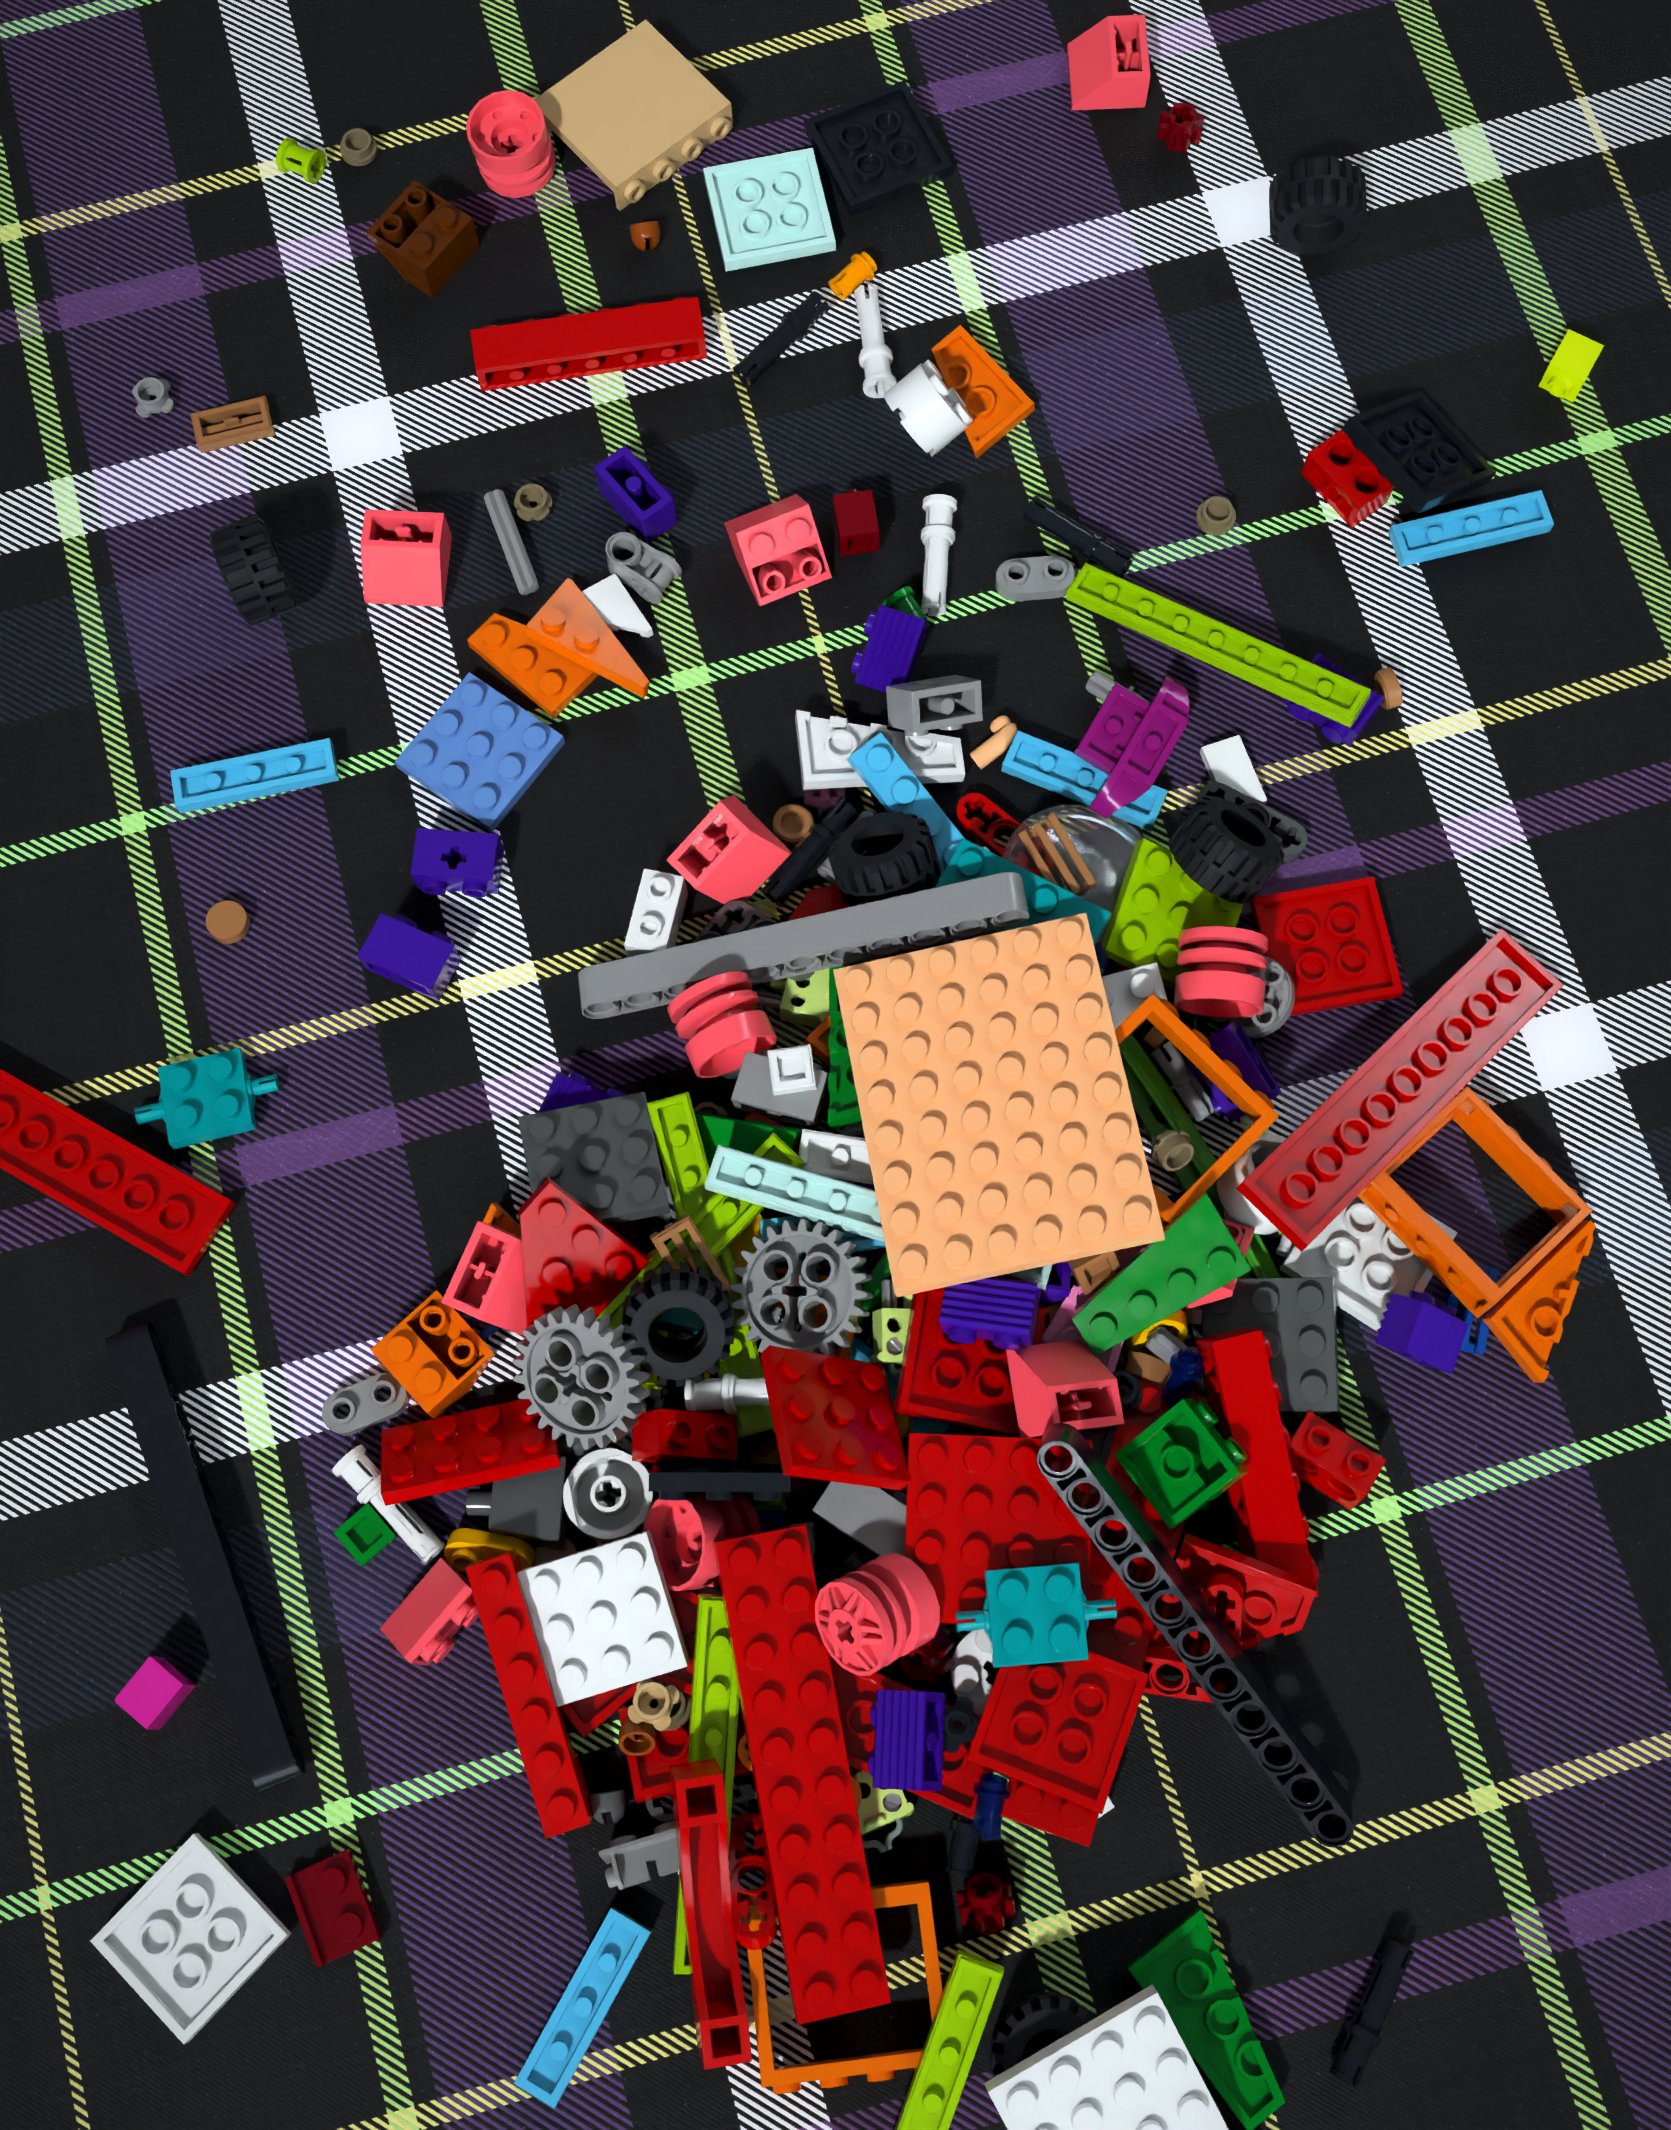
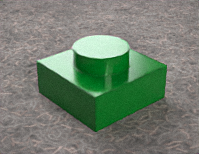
M366 1503L333 1532L361 1567H365L399 1537L370 1503Z

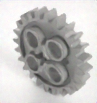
M801 1219L797 1229L794 1222L785 1220L782 1225V1233L776 1227H767L768 1241L759 1237L752 1238L757 1249L755 1253L741 1252V1255L748 1264L746 1268L734 1267L733 1271L743 1277L742 1283L730 1286L731 1290L741 1293V1299L732 1303L731 1307L744 1310L745 1314L737 1320L736 1324L737 1326L752 1327L745 1338L747 1341L755 1342L762 1339L758 1349L760 1353H763L770 1345L818 1354L821 1351L824 1355L836 1356L834 1343L841 1347H849L851 1344L846 1333L848 1331L853 1333L862 1332L855 1319L857 1316L867 1317L870 1315V1312L861 1307L860 1304L861 1300L873 1298V1294L863 1291L861 1286L870 1281L872 1275L859 1273L858 1269L867 1260L865 1257L860 1256L851 1257L857 1244L851 1241L841 1244L844 1235L843 1231L834 1229L828 1234L829 1229L826 1223L818 1222L813 1229L811 1220ZM803 1252H805V1253H806V1258H805V1260L802 1262V1260H801V1254H802ZM785 1257L788 1262V1272L780 1280L776 1275L775 1267L779 1259ZM827 1259L830 1263L831 1272L827 1280L821 1282L817 1276V1268L821 1261ZM806 1287V1296H796L797 1288ZM781 1301L785 1307V1317L781 1323L776 1324L772 1311L774 1306ZM820 1304H824L828 1311V1317L824 1325L819 1327L814 1321V1312ZM800 1321L802 1329L798 1332L796 1325Z
M573 1304L565 1310L559 1306L549 1313L546 1312L535 1319L533 1325L523 1331L526 1338L516 1343L515 1346L522 1354L512 1361L514 1365L523 1369V1371L514 1376L513 1381L525 1385V1390L518 1394V1398L530 1399L532 1405L527 1409V1415L538 1412L541 1416L538 1428L542 1429L548 1424L553 1427V1440L566 1434L568 1447H572L581 1441L584 1450L590 1449L595 1444L601 1449L612 1441L615 1443L639 1423L636 1418L646 1411V1407L641 1401L650 1395V1391L639 1384L648 1379L649 1374L637 1369V1365L645 1357L643 1355H632L630 1350L634 1347L636 1340L623 1341L621 1335L624 1331V1326L622 1324L612 1330L609 1327V1314L606 1313L595 1320L594 1307L590 1306L580 1313L577 1304Z

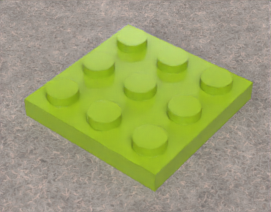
M1143 838L1135 844L1111 914L1112 918L1108 923L1101 946L1108 958L1130 969L1157 962L1163 985L1175 990L1176 976L1185 972H1191V970L1177 964V955L1183 951L1178 947L1179 933L1189 928L1204 926L1236 927L1244 904L1224 900L1203 889L1182 870L1175 861L1171 851Z

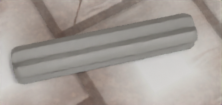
M501 489L487 492L484 495L485 504L518 591L521 595L536 592L539 589L538 580L505 494Z

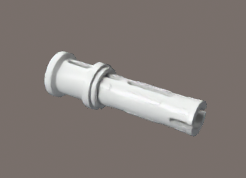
M864 285L854 291L863 345L858 359L860 367L864 369L866 378L862 386L864 394L868 397L884 398V394L897 383L896 378L891 374L890 367L893 361V354L891 349L885 345L878 289L873 285H868L869 297L867 299Z
M932 494L923 499L922 508L926 511L925 527L921 530L920 537L925 545L921 610L926 614L929 608L928 616H941L946 613L949 547L955 541L956 532L952 529L953 513L957 510V500L945 494Z
M725 1373L723 1378L704 1379V1381L695 1384L693 1378L686 1379L684 1396L687 1411L699 1412L702 1410L724 1409L725 1413L734 1414L735 1411L740 1409V1406L770 1405L765 1378L739 1379L733 1373Z
M362 1444L356 1446L333 1467L332 1473L336 1477L342 1476L358 1493L357 1500L360 1504L370 1503L392 1527L394 1532L422 1560L421 1562L424 1565L428 1564L445 1548L446 1544L432 1532L406 1502L385 1506L381 1496V1471L365 1455L366 1448Z

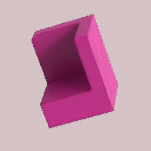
M149 1656L116 1696L115 1703L146 1730H159L196 1685L165 1658Z

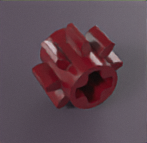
M1175 102L1169 112L1161 111L1157 139H1164L1169 151L1187 152L1192 142L1199 144L1201 141L1204 115H1197L1193 104Z
M938 1627L933 1639L909 1654L901 1656L897 1662L901 1665L903 1671L911 1677V1680L927 1679L930 1684H934L955 1663L951 1657L947 1656L954 1643Z
M988 1873L975 1875L967 1882V1891H957L962 1925L971 1924L972 1928L979 1934L991 1935L1002 1931L1006 1924V1918H1014L1016 1916L1011 1884L1009 1882L1001 1884V1881L995 1875Z

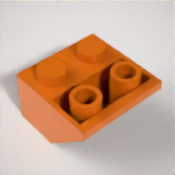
M437 1290L370 1349L423 1410L434 1419L445 1414L470 1391L495 1356V1353L454 1308L441 1303L443 1296Z

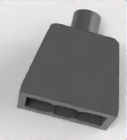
M561 1457V1467L494 1481L492 1489L469 1488L466 1497L467 1515L489 1516V1529L492 1533L517 1537L534 1547L565 1551L568 1515L563 1501V1489L567 1477L572 1471L567 1458Z

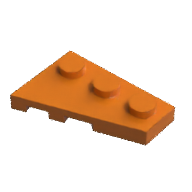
M961 325L931 349L936 366L943 376L944 384L948 389L953 387L966 404L965 409L973 418V421L964 432L976 459L1035 411L1034 402Z
M496 613L467 639L472 650L553 719L599 675L526 637V625Z

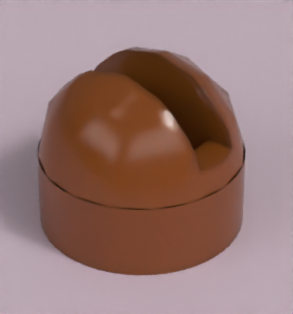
M658 221L642 222L629 226L632 242L637 249L645 251V242H649L651 250H654L659 245L661 233Z
M629 1717L623 1721L619 1730L618 1742L622 1752L631 1756H643L655 1748L656 1731L653 1724L643 1721L636 1724Z

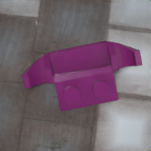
M1166 675L1158 692L1150 703L1115 683L1073 753L1107 774L1104 785L1089 806V809L1104 818H1107L1128 803L1134 802L1152 787L1189 722L1190 706L1187 689L1170 676Z

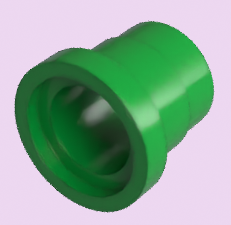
M911 586L898 590L881 604L927 620L921 607L914 599L915 592Z

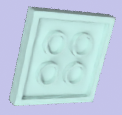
M813 148L703 168L705 184L726 272L836 251L835 236Z

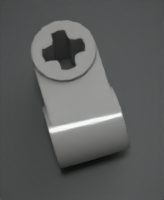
M618 532L613 534L606 543V557L610 574L615 573L623 584L653 604H659L662 601L663 591L673 579H678L682 574L681 567L672 557L654 549L631 533ZM621 554L632 555L628 560L616 559Z

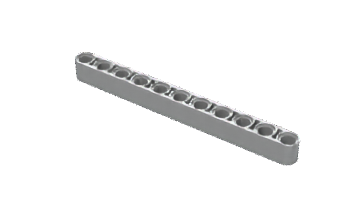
M1015 872L998 873L583 968L578 973L582 1015L591 1019H603L667 1005L681 992L694 984L726 972H745L748 974L752 985H757L1016 927L1029 919L1023 879L1020 874ZM803 967H806V968H807V969H805L804 971H800V972H796V971H795V969H799V968H803Z

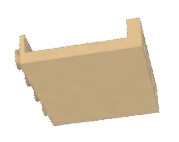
M646 19L534 99L543 111L548 133L553 131L614 192L616 208L619 211L629 204L639 201L645 192L659 182L666 181L675 170L686 162L696 159L701 151L716 140L723 139L733 128L731 102Z

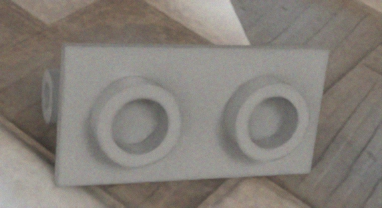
M675 1821L655 1827L653 1835L636 1839L635 1835L616 1838L609 1842L610 1848L598 1851L599 1856L606 1864L612 1863V1868L605 1869L609 1888L618 1886L619 1890L650 1881L651 1877L647 1863L654 1860L656 1861L660 1877L679 1872Z

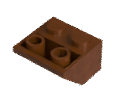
M415 180L366 231L367 237L402 278L432 298L480 247L473 218Z

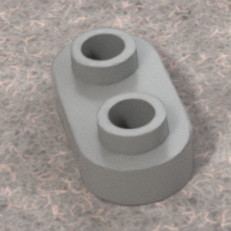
M1061 556L1009 559L998 567L995 587L998 594L1008 601L1061 598L1066 595L1067 589L1072 584L1075 571L1073 565ZM1056 570L1059 571L1061 575L1052 576L1049 574V571ZM1012 573H1018L1022 576V578L1015 580L1012 579L1009 575Z
M380 1373L332 1393L323 1404L322 1419L326 1427L331 1431L343 1436L353 1435L401 1414L408 1405L409 1393L391 1373ZM389 1387L391 1389L390 1398L385 1402H379L377 1397L379 1390ZM343 1404H348L350 1407L349 1415L344 1419H338L337 1409Z

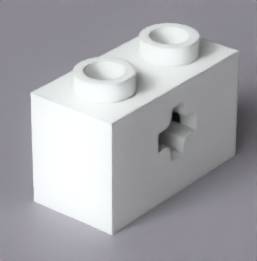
M644 868L624 943L628 957L675 947L688 897L687 886L683 876Z

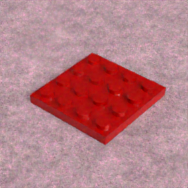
M908 1433L907 1468L911 1482L906 1487L904 1556L911 1559L924 1571L934 1587L940 1606V1623L956 1624L974 1621V1619L955 1620V1611L983 1610L982 1607L986 1597L984 1571L1079 1563L1081 1589L1087 1601H1090L1091 1538L1041 1473L1037 1465V1454L1042 1438ZM1086 1440L1092 1448V1441ZM1062 1446L1049 1448L1058 1457L1071 1455L1070 1451ZM1081 1483L1077 1485L1082 1492L1092 1494V1484Z

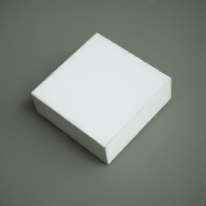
M810 1044L767 1050L774 1096L817 1090Z

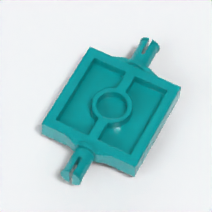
M240 1048L158 1067L161 1088L159 1102L135 1107L134 1112L136 1113L135 1117L139 1125L163 1119L166 1123L169 1145L173 1149H178L257 1129L254 1116L256 1096L280 1091L279 1080L276 1073L252 1080L247 1073L245 1055Z
M1079 1563L984 1571L986 1597L982 1607L983 1610L955 1611V1620L974 1619L973 1622L956 1623L957 1632L985 1629V1633L991 1643L992 1664L994 1668L1089 1660L1086 1639L1089 1620L1116 1619L1117 1616L1116 1610H1097L1098 1608L1116 1607L1114 1598L1087 1601L1081 1589Z

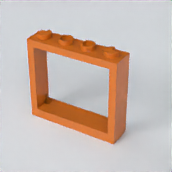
M1152 993L1115 1029L1118 1046L1148 1019L1254 1122L1175 1203L1152 1183L1164 1231V1228L1176 1216L1179 1217L1194 1203L1193 1200L1204 1190L1207 1191L1274 1123L1279 1115L1273 1110L1274 1104L1264 1093L1259 1090L1253 1091L1242 1080V1073L1232 1062L1226 1059L1222 1061L1210 1049V1042L1201 1032L1196 1029L1190 1030L1179 1019L1178 1011L1170 1002L1165 999L1159 1000Z
M1468 1086L1453 1098L1357 1195L1477 1319L1496 1305L1593 1211L1577 1195L1579 1192L1569 1187L1552 1170L1551 1165L1544 1158L1538 1156L1521 1139L1519 1133L1513 1127L1507 1125L1490 1108L1487 1101H1482ZM1451 1119L1557 1223L1495 1283L1390 1177L1397 1168Z
M924 1879L870 1886L874 1909L917 1904L931 2020L933 2022L943 1991L929 1881ZM749 1905L751 1914L750 1931H757L761 1923L758 1905ZM747 1949L762 2088L772 2086L774 2094H786L800 2091L801 2082L820 2080L821 2088H832L847 2085L848 2076L867 2074L868 2082H878L894 2079L896 2077L895 2070L914 2068L915 2073L923 2048L775 2067L763 1949Z

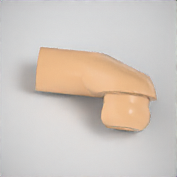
M1002 715L993 720L990 724V729L994 735L969 753L981 770L1001 756L1013 742L1018 730L1016 723H1011L1009 717Z

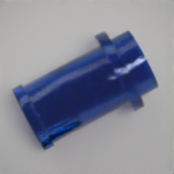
M1185 1348L1179 1350L1178 1353H1175L1170 1358L1169 1365L1171 1371L1165 1387L1161 1391L1162 1399L1170 1406H1175L1182 1398L1190 1399L1196 1380L1204 1375V1360L1198 1352Z
M982 1774L980 1775L979 1782L974 1784L973 1790L977 1793L971 1834L975 1837L980 1836V1831H983L981 1839L998 1840L1001 1838L1003 1818L1001 1813L1005 1799L1011 1796V1791L1007 1790L1008 1780L1002 1776Z

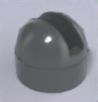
M624 1789L588 1795L593 1818L597 1822L606 1825L607 1812H611L614 1823H618L623 1818L626 1811Z

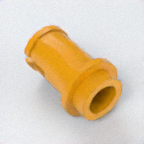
M866 252L854 254L851 257V263L829 280V286L837 297L840 296V299L845 301L865 280L871 281L874 278L877 265Z

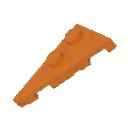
M567 578L526 625V637L644 698L648 694L650 681L574 581Z
M1591 1220L1579 1223L1482 1318L1484 1323L1533 1383H1543L1548 1377L1549 1371L1545 1369L1552 1345L1560 1341L1563 1332V1320L1569 1314L1580 1282L1575 1280L1582 1256L1589 1255L1593 1243V1231L1596 1226Z

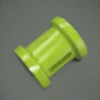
M287 137L278 147L276 164L278 170L285 173L295 172L302 175L306 182L315 184L324 173L326 156L323 151L318 149L308 150L299 146L296 140Z

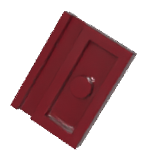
M351 1849L344 1850L284 1878L316 1968L383 1938Z

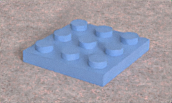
M469 672L395 760V764L399 770L492 833L566 742L563 735Z

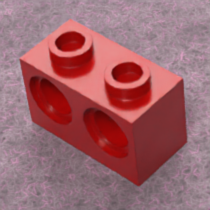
M1342 429L1308 453L1301 472L1303 477L1351 528L1388 502L1394 488L1387 479L1379 474L1377 467L1366 455L1353 445L1352 440ZM1332 460L1340 461V462H1342L1343 464H1342V465H1341V464H1337V463L1333 462ZM1358 488H1365V489H1367L1369 492H1363V491L1359 490Z
M659 1408L642 1413L636 1418L639 1423L633 1428L632 1461L649 1463H729L737 1461V1416Z
M1308 1411L1296 1423L1289 1434L1291 1446L1288 1450L1291 1467L1295 1470L1297 1476L1348 1510L1354 1508L1367 1496L1386 1462V1459L1311 1411Z

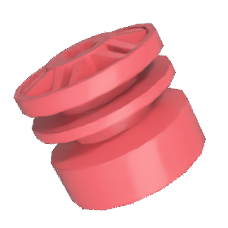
M512 90L493 92L479 100L470 111L466 129L468 141L476 157L480 174L487 186L497 194L511 198L530 196L543 189L553 176L556 158L543 111L537 102L523 92Z
M1204 926L1181 931L1178 936V947L1183 951L1177 955V964L1191 970V972H1185L1176 976L1173 1006L1179 1011L1189 1014L1216 1018H1244L1262 1014L1264 1010L1265 982L1261 978L1249 974L1265 970L1267 959L1262 955L1266 954L1268 950V938L1252 930L1227 926Z
M726 972L700 981L681 992L667 1007L672 1023L677 1024L675 1028L679 1038L690 1039L685 1046V1051L697 1077L711 1078L731 1073L741 1068L746 1051L758 1054L759 1050H771L777 1043V1036L766 1012L755 1010L759 1004V997L755 991H752V982L745 972Z
M706 1492L689 1493L687 1500L657 1499L647 1512L642 1532L650 1530L668 1590L673 1591L702 1589L706 1586L720 1587L713 1542L762 1532L757 1512L750 1501L739 1492H735L734 1500L723 1501L706 1500Z
M889 1553L867 1562L856 1571H850L820 1589L815 1601V1622L824 1646L830 1656L843 1669L857 1676H870L899 1657L909 1654L933 1639L940 1625V1606L934 1587L924 1571L911 1559L898 1553Z

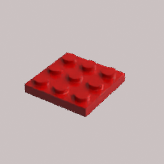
M1374 876L1258 896L1250 902L1256 930L1268 938V950L1263 955L1277 961L1292 978L1295 987V1003L1289 1017L1399 998L1404 993Z
M945 1287L913 1294L894 1412L1004 1437H1020L1006 1349L994 1346L993 1341L988 1339L976 1338L973 1344L955 1342L948 1338L949 1335L943 1333L939 1324V1316L941 1314ZM1038 1307L1032 1345L1041 1344L1046 1313L1045 1307Z
M770 1345L763 1351L760 1357L783 1475L899 1491L911 1482L883 1364Z
M1088 1651L1089 1660L999 1667L967 1760L1102 1814L1149 1674Z

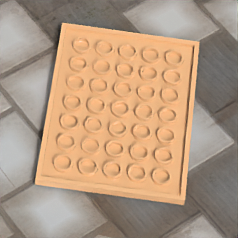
M1086 913L833 970L896 1297L1165 1240Z

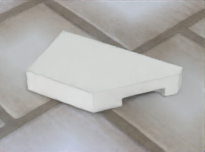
M615 573L582 591L583 595L610 630L619 631L621 629L640 633L642 637L647 638L653 635L651 626Z
M1239 735L1201 747L1200 755L1212 782L1223 783L1263 805L1266 804L1267 798Z

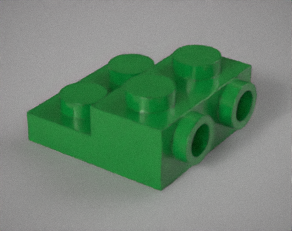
M1182 1399L1114 1455L1169 1529L1176 1528L1209 1500L1217 1498L1249 1472L1243 1465V1462L1248 1459L1246 1453L1232 1437L1226 1440L1222 1438L1214 1427L1219 1422L1216 1414L1202 1400L1196 1404L1193 1399Z

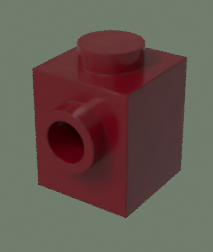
M851 489L842 494L833 495V516L840 557L879 551V527L872 490L860 491Z

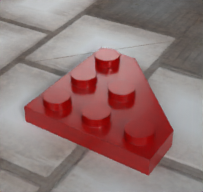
M549 1177L519 1209L527 1328L534 1324L535 1319L546 1312L549 1313L559 1306L565 1310L573 1304H577L580 1313L590 1306L594 1307L596 1319L649 1263L645 1254Z
M1185 1533L1176 1558L1177 1564L1200 1595H1202L1204 1583L1215 1574H1228L1240 1581L1244 1589L1240 1644L1242 1651L1258 1646L1261 1640L1283 1633L1284 1636L1302 1630L1317 1592V1582ZM1218 1591L1217 1615L1225 1616L1228 1601L1227 1592ZM1165 1594L1162 1598L1167 1603L1180 1601L1179 1598L1171 1594ZM1154 1625L1149 1645L1172 1648L1156 1625ZM1198 1631L1187 1633L1191 1638L1198 1639Z

